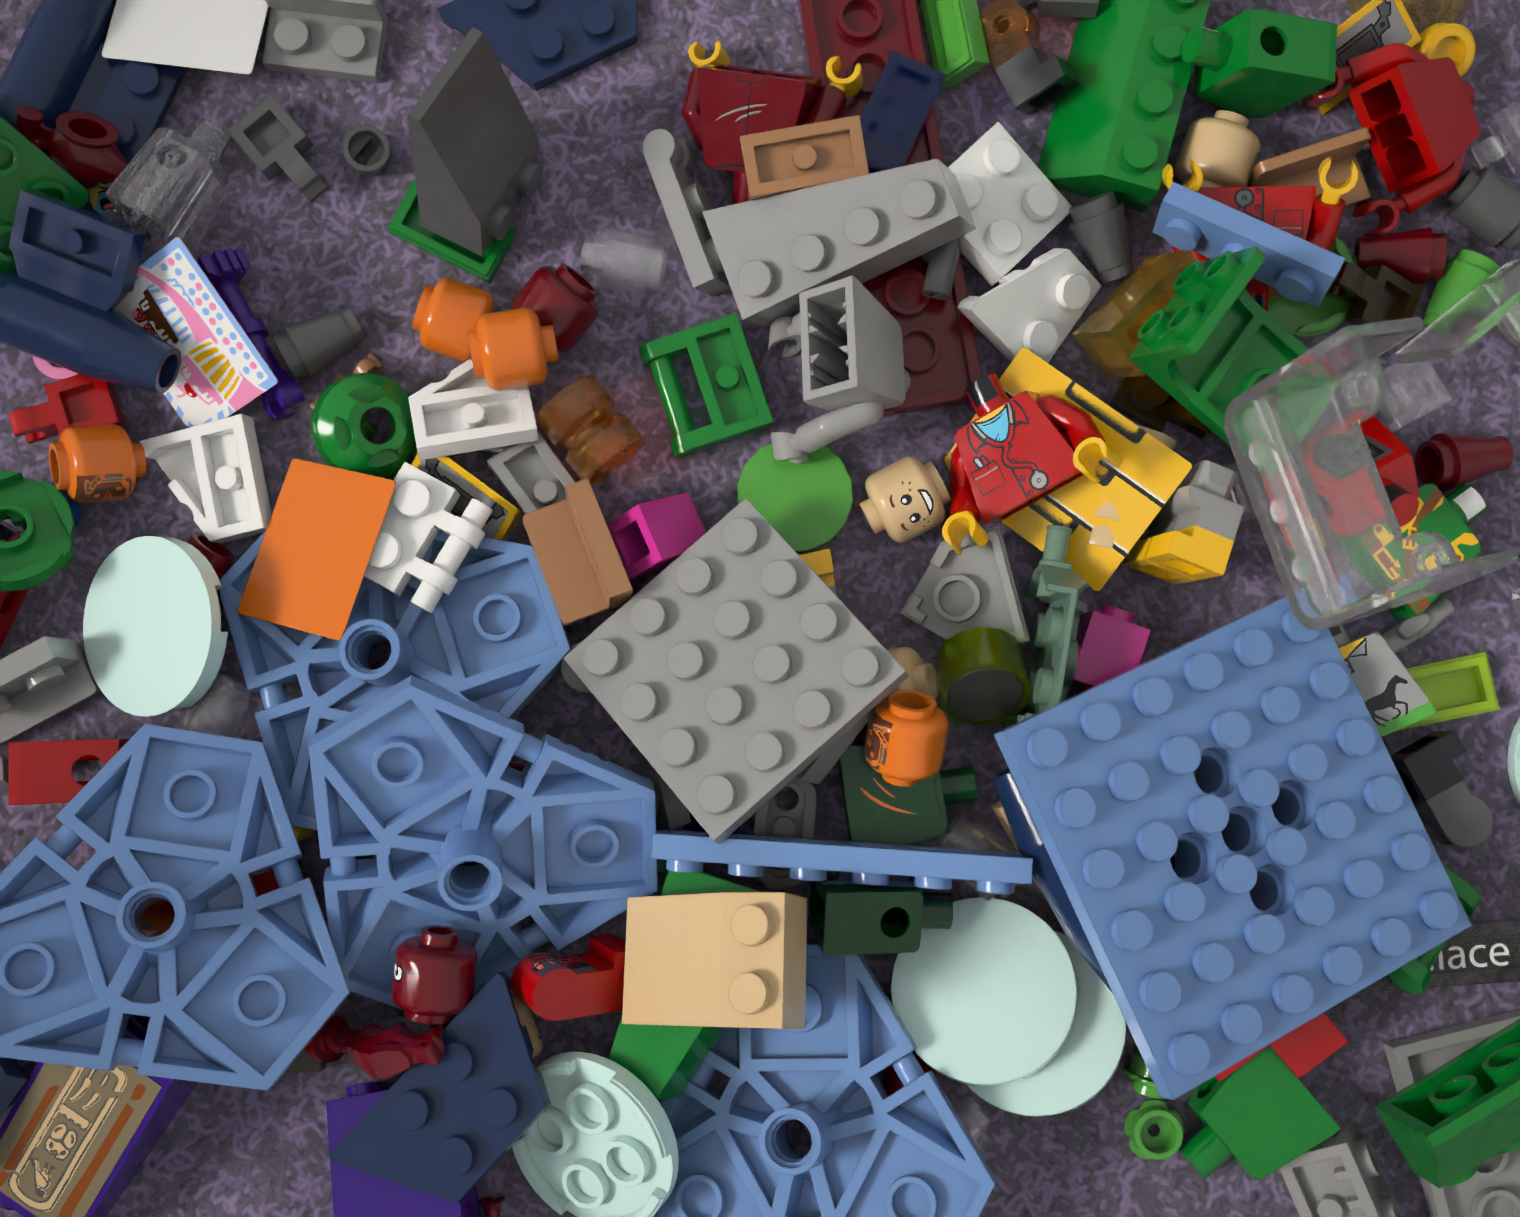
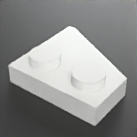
M1053 248L1035 258L1028 268L1014 270L998 279L1000 285L979 297L970 295L963 299L957 308L1010 362H1012L1019 350L1025 347L1049 363L1101 288V284L1070 249Z
M471 359L451 370L449 376L443 381L430 383L408 397L420 460L538 441L529 387L501 391L493 390L488 386L485 378H475Z
M238 414L139 441L144 448L145 456L156 460L171 480L168 486L178 500L190 507L195 523L210 542L222 544L261 534L267 529L272 513L253 417Z

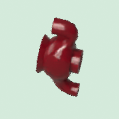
M21 107L18 109L16 129L42 152L47 153L55 163L86 189L97 187L99 182L119 185L124 192V205L126 209L129 208L143 187L140 178H138L130 189L138 174L136 172L132 174L133 169L120 153L115 143L119 138V131L111 122L92 113L69 111L60 114L56 118L57 127L52 129L43 124V114L39 110L31 107ZM146 195L143 196L134 212L145 210Z

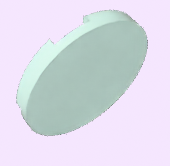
M142 536L126 541L104 560L92 581L87 595L83 618V639L89 668L98 687L107 699L119 709L132 715L143 717L163 716L174 713L181 708L193 706L211 687L224 658L228 632L221 631V613L217 590L222 585L207 558L198 549L185 541L158 536Z
M984 897L968 898L953 902L951 928H921L919 950L914 953H898L894 964L891 983L892 1004L895 1012L901 1018L907 1032L917 1046V1049L914 1051L928 1066L951 1080L972 1086L1002 1085L1020 1079L1023 1080L1041 1070L1056 1056L1072 1029L1077 1007V986L1069 954L1060 938L1045 921L1033 912L1015 903Z
M1057 931L1054 932L1065 946L1073 964L1077 986L1076 1014L1067 1040L1056 1056L1045 1067L1023 1080L1020 1079L1011 1083L992 1086L967 1085L979 1097L1003 1111L1026 1117L1057 1115L1086 1104L1110 1081L1120 1063L1125 1046L1126 1021L1114 995L1071 943L1067 935Z
M565 1052L544 1060L536 1069L542 1073L551 1104L512 1145L517 1163L528 1183L542 1200L560 1215H563L567 1210L577 1217H653L670 1196L676 1183L679 1168L675 1134L657 1098L633 1073L603 1056L586 1052Z

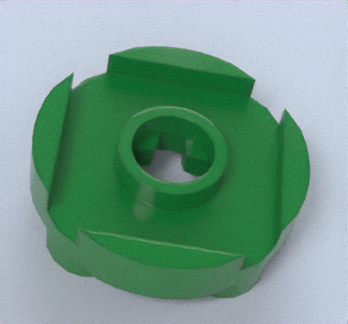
M0 471V522L10 519L14 526L24 524L27 526L26 530L20 533L19 539L12 542L0 540V592L27 589L50 579L71 562L74 555L75 524L68 502L55 486L44 480L40 483L34 479L23 478L20 472Z

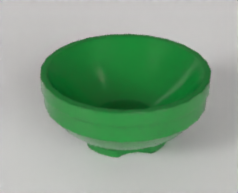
M359 373L336 380L319 396L312 412V438L318 453L326 464L332 467L382 478L396 473L401 469L404 462L408 463L417 449L408 400L410 395L397 382L381 375ZM371 408H379L386 412L392 423V431L389 438L380 444H373L366 440L360 429L362 415Z

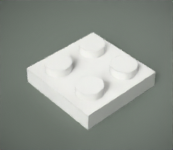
M999 122L991 127L948 167L956 175L976 226L975 230L956 239L960 244L962 254L991 286L997 283L998 279L1004 277L1070 213L1069 208L1072 206Z

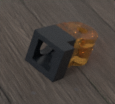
M994 0L982 10L980 19L988 57L1015 109L1031 115L1042 110L1080 84L1069 63L1055 54L1050 58L1047 57L1039 41L1040 25L1038 19L1030 10L1015 0Z

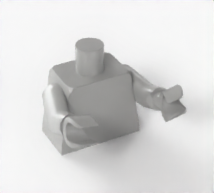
M853 275L800 292V312L794 317H778L771 324L768 350H771L776 344L785 340L788 341L783 350L782 358L792 357L801 350L803 402L831 411L798 427L795 434L772 432L773 456L777 461L789 460L795 464H804L809 461V453L872 426L880 420L885 409L900 406L906 399V392L910 386L911 379L909 373L904 369L903 339L899 322Z

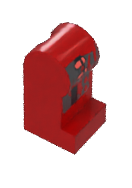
M612 934L589 937L588 953L556 958L546 953L538 952L527 955L518 962L513 970L511 982L514 989L511 991L519 1002L529 1006L535 1014L547 1021H560L622 1011L625 942Z

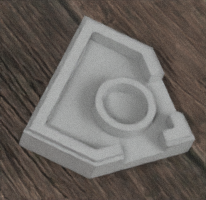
M1000 526L984 529L988 535V543L982 547L975 543L970 534L966 535L961 542L962 554L959 555L945 540L942 541L914 592L911 593L900 614L951 643L968 633L982 631L998 633L1009 639L1012 645L1031 641L1013 565L1008 555Z

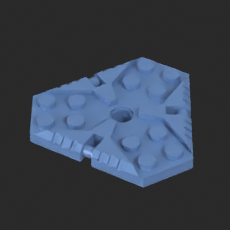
M266 530L220 579L222 587L219 589L247 689L254 693H260L265 710L254 714L293 826L317 830L308 749L311 736L411 675L454 693L465 701L470 700L481 705V708L493 710L504 718L514 720L521 713L520 711L534 698V695L561 668L563 658L571 651V643L566 627L561 622L533 548L530 545L484 537L477 550L470 548L454 575L458 582L449 596L446 594L442 595L432 613L410 602L421 584L420 580L411 577L399 597L363 577L345 632L339 641L238 613V606ZM439 531L422 560L433 564L449 535ZM389 640L391 643L389 660L384 666L371 670L368 662L370 650L380 641ZM299 682L303 696L288 701L284 686Z
M412 675L310 738L308 749L321 859L330 858L331 865L325 869L323 880L328 929L349 991L403 1010L395 1004L391 997L396 950L404 940L419 936L422 927L442 925L457 929L459 931L458 938L471 944L478 954L474 998L497 972L504 971L511 979L513 970L518 962L527 955L536 953V949L549 941L559 951L627 910L628 897H645L658 891L657 859H651L653 833L656 832L655 789L653 781L610 761L605 762L589 752H582L580 748L571 744L566 745L548 734L544 735L541 739L524 732V724L511 718H504L493 710L481 708V705L470 700L465 701L454 693ZM513 755L527 761L522 772L508 766ZM376 855L374 859L356 860V856ZM472 861L480 863L475 866L460 865L461 863ZM531 915L535 923L524 929L519 921Z
M144 724L55 816L63 825L46 843L35 837L0 874V1057L114 1071L117 1064L138 1067V1075L269 1091L351 993L310 877L303 879L297 861L303 855L263 742ZM84 840L97 852L78 870L66 858ZM273 870L279 889L258 896L252 878ZM158 901L169 902L175 912L174 922L169 930L155 937L146 936L140 924L142 914L146 908ZM130 1015L150 1017L145 1040L125 1038Z
M815 944L807 945L805 1029L724 1027L681 1096L661 1101L660 1104L675 1134L679 1168L676 1183L670 1196L653 1217H980L998 1180L971 1135L967 1132L962 1120L955 1112L932 1070L927 1073L923 1071L913 1054V1051L917 1049L916 1044L907 1032L901 1018L895 1012L892 1003L885 995L863 955H823L819 945ZM892 1065L904 1087L889 1096L877 1074ZM716 1069L731 1078L723 1093L708 1085ZM791 1120L802 1122L810 1131L812 1144L810 1151L806 1155L796 1153L787 1143L786 1128Z

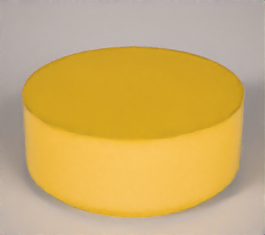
M1436 23L1421 32L1420 37L1422 40L1413 47L1414 49L1426 54L1429 60L1449 57L1454 61L1460 78L1469 70L1476 51L1475 40L1469 29L1457 23Z

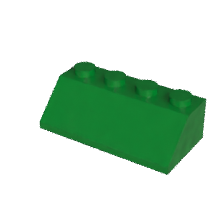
M1099 0L1095 18H1079L1067 63L1071 65L1080 84L1056 100L1038 168L1056 189L1088 198L1114 191L1117 202H1124L1125 208L1142 213L1145 211L1160 189L1162 171L1168 160L1193 68L1192 64L1185 63L1181 58L1182 43L1191 28L1194 26L1204 27L1211 0Z
M1520 1019L1374 1106L1412 1171L1439 1189L1445 1185L1454 1186L1467 1181L1476 1173V1166L1497 1153H1510L1520 1148Z

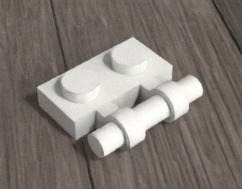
M404 462L394 478L396 486L364 577L399 597L411 577L420 580L421 584L410 602L432 613L442 595L446 594L449 596L458 582L454 575L470 548L477 550L486 535L482 528L493 510L484 503L472 498L462 516H454L450 512L461 496L458 491ZM441 531L449 535L435 561L431 564L422 560L438 532Z

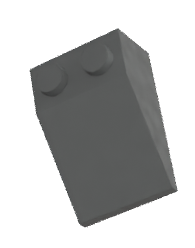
M472 27L409 113L408 122L421 227L483 257L494 239L502 240L507 235L514 220L516 206L523 196L530 198L534 194L542 178L543 166L539 164V138L484 32Z

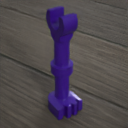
M228 248L223 252L221 250L214 251L211 256H199L197 263L278 379L276 385L261 394L263 406L268 417L273 422L294 415L295 411L292 405L303 403L305 400L302 389L294 378L290 377L285 370L280 369L265 339L269 333L261 318L253 316L238 286V283L243 279L251 265L243 248L236 249L234 252L232 248Z

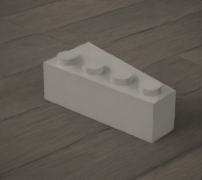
M938 158L702 211L742 320L765 328L771 326L772 322L778 317H793L800 312V292L852 275L861 283H864L976 229L956 175Z

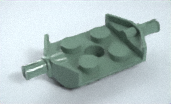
M1047 526L1043 559L1039 560V565L1035 568L1024 592L1023 601L1034 603L1035 600V603L1045 604L1046 608L1045 613H1036L1031 629L1030 645L1031 647L1039 648L1036 671L1028 670L1023 681L1021 704L1030 706L1029 713L1018 715L1017 717L1005 715L1004 729L1067 700L1068 688L1074 678L1078 661V641L1076 637L1080 615L1086 614L1088 605L1079 600V596L1083 590L1089 587L1086 580L1071 570L1072 564L1067 563L1070 536L1073 530L1069 527Z

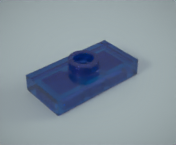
M896 51L892 52L860 118L869 173L905 165L944 84L946 74Z

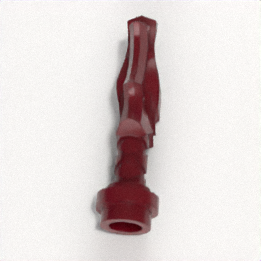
M332 1015L306 1046L305 1051L314 1060L326 1063L335 1062L344 1054H348V1058L371 1078L386 1079L411 1068L413 1064L425 1063L432 1067L439 1065L442 1057L445 1055L444 1042L442 1041L444 1027L441 1024L430 1031L418 1033L408 1029L404 1022H399L388 1029H384L377 1024L363 1026L361 1030H354L349 1028L343 1018Z

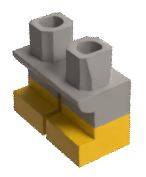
M1207 460L1195 463L1193 472H1189L1153 519L1154 524L1149 538L1138 540L1130 556L1123 559L1122 565L1175 585L1223 576L1244 510V506L1229 501L1237 473Z

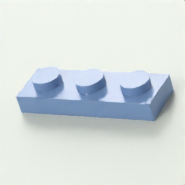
M1175 182L1172 183L1161 203L1152 233L1163 237L1166 242L1177 249L1184 251L1192 250L1209 259L1219 257L1227 251L1233 253L1257 246L1266 255V258L1252 278L1276 288L1279 294L1289 300L1304 301L1317 308L1345 260L1342 256Z

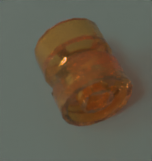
M587 375L565 387L543 406L535 419L556 448H568L569 451L565 460L581 480L588 478L591 486L611 475V470L622 462L625 464L632 459L646 442L645 438L626 414L615 415L613 413L616 404L615 400L595 375Z

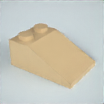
M720 892L628 897L622 1024L805 1029L807 898L786 892Z

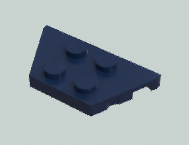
M454 0L437 8L444 24L451 29H456L464 36L467 35L472 27L484 32L498 61L512 70L516 77L536 91L638 43L637 0Z
M504 971L497 972L443 1030L442 1041L444 1042L445 1055L442 1057L441 1063L435 1067L425 1063L413 1064L411 1068L407 1069L329 1154L334 1162L458 1203L471 1192L551 1104L542 1073L537 1071L532 1059L534 1049L527 1028L521 1025L510 990L514 989L511 979Z

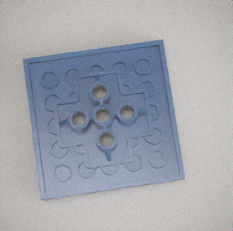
M1309 586L1289 593L993 734L1157 1091L1162 1098L1177 1099L1472 926ZM1194 771H1196L1198 777L1197 783L1195 780ZM1173 855H1174V857H1175V868H1174V870H1173V868H1172V864H1171V861H1170V858H1171Z

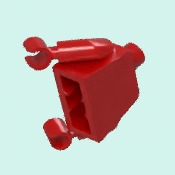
M1392 43L1347 59L1345 67L1342 68L1336 65L1335 82L1326 86L1325 92L1312 97L1306 102L1308 106L1318 107L1337 95L1344 85L1350 83L1352 89L1347 90L1362 128L1368 127L1372 138L1368 143L1389 194L1395 192L1396 195L1390 200L1366 201L1354 209L1353 217H1361L1374 210L1379 215L1380 221L1378 226L1369 230L1364 235H1381L1391 232L1397 226L1401 212L1405 210L1410 214L1452 189L1458 182L1466 157L1465 149L1480 135V126L1472 108L1475 100L1474 90L1470 84L1461 81L1454 61L1449 57L1429 60L1426 54L1403 43Z

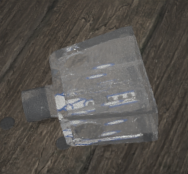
M201 119L189 138L167 127L156 129L105 193L126 226L146 233L143 247L157 253L174 238L179 237L192 256L196 258L232 190V186L219 162L232 142V138L217 124Z

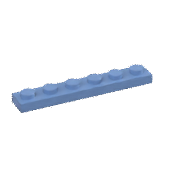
M658 829L653 833L651 859L667 860L666 870L675 872H703L704 862L728 864V874L736 876L762 877L765 876V866L790 868V878L826 881L827 871L852 872L853 883L866 885H889L890 875L915 876V887L940 890L952 889V879L977 881V891L998 894H1013L1015 883L1032 884L1033 858L1022 856L1020 852L733 833L718 844L713 841L707 832Z

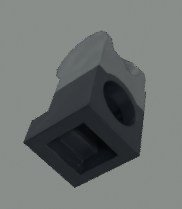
M1454 730L1433 731L1390 755L1428 835L1433 840L1441 844L1472 848L1481 845L1489 838L1493 830L1494 818L1490 807L1484 800L1472 795L1453 762L1454 758L1466 752Z

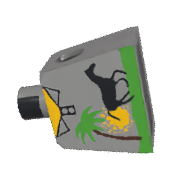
M1335 609L1322 614L1381 737L1437 714L1433 704L1378 631L1367 632L1350 640Z

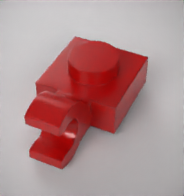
M81 374L44 385L49 402L20 408L8 413L14 436L20 437L25 435L28 444L54 436L59 433L60 437L62 431L70 426L116 424L123 428L126 427L113 383L91 379Z

